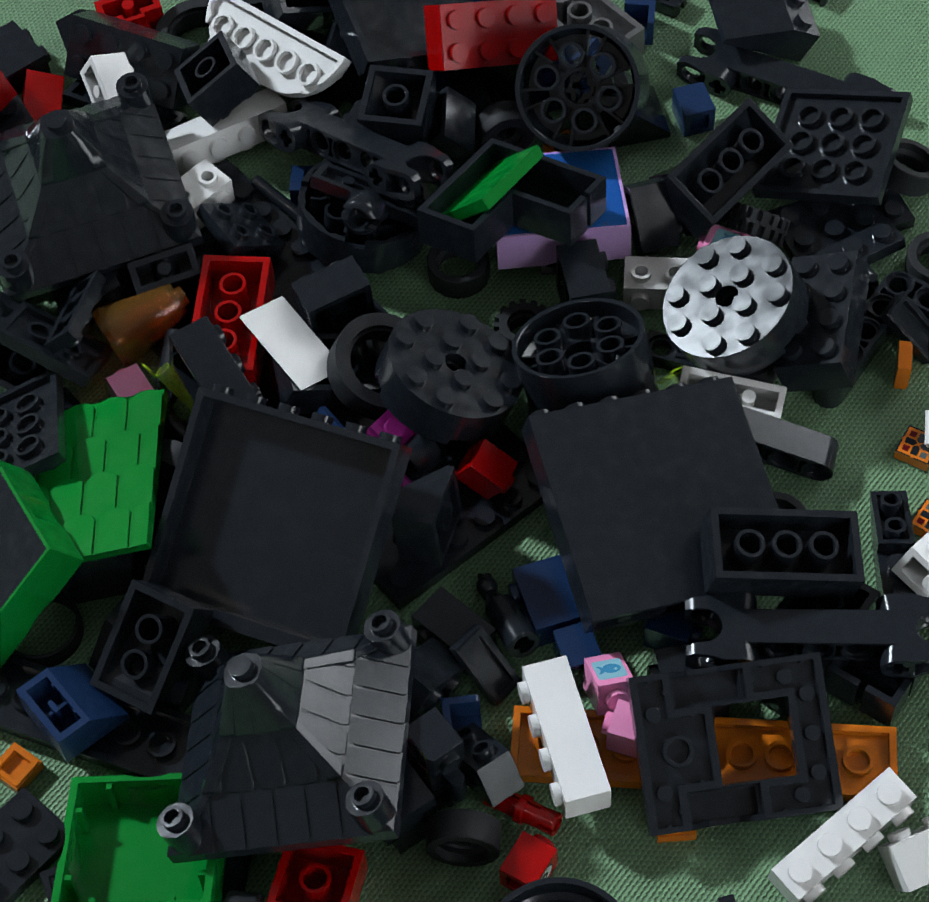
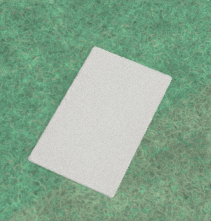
M283 296L239 317L300 390H304L328 377L327 358L329 350Z

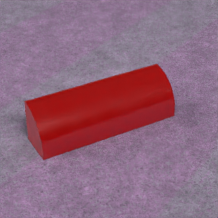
M27 69L21 101L34 121L51 111L61 110L64 76Z

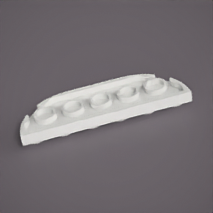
M209 0L205 19V22L209 24L210 38L208 41L222 30L245 53L258 82L282 96L303 98L322 92L339 80L352 63L346 57L242 0Z

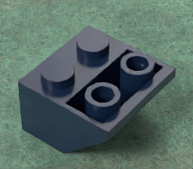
M86 663L46 668L16 690L26 713L67 763L130 718L129 714L114 696L89 684L94 673Z

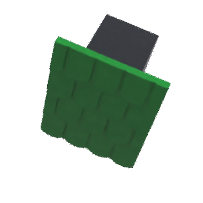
M165 389L145 390L134 396L112 397L100 403L79 404L64 410L66 462L61 463L53 470H47L34 476L35 481L49 502L54 518L65 528L84 559L62 588L77 604L126 594L132 579L143 580L145 573L143 550H148L152 547L168 393Z

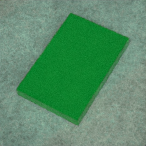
M535 145L495 162L442 214L462 221L490 210L543 157V152L538 145Z

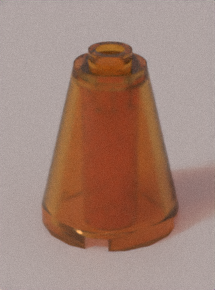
M167 284L98 307L91 313L102 333L109 340L112 349L127 368L137 363L165 336L166 329H172L188 313L185 306L190 304V301L180 286L174 289L171 284Z

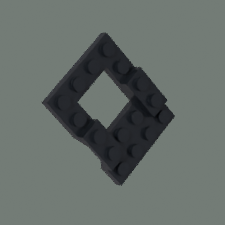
M820 652L626 678L649 836L692 831L739 822L769 820L839 810L844 806ZM785 697L796 775L723 784L711 707Z

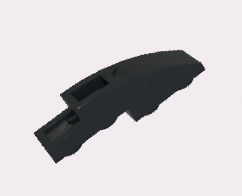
M870 491L871 534L877 590L880 592V596L892 593L916 594L891 570L915 544L907 491Z

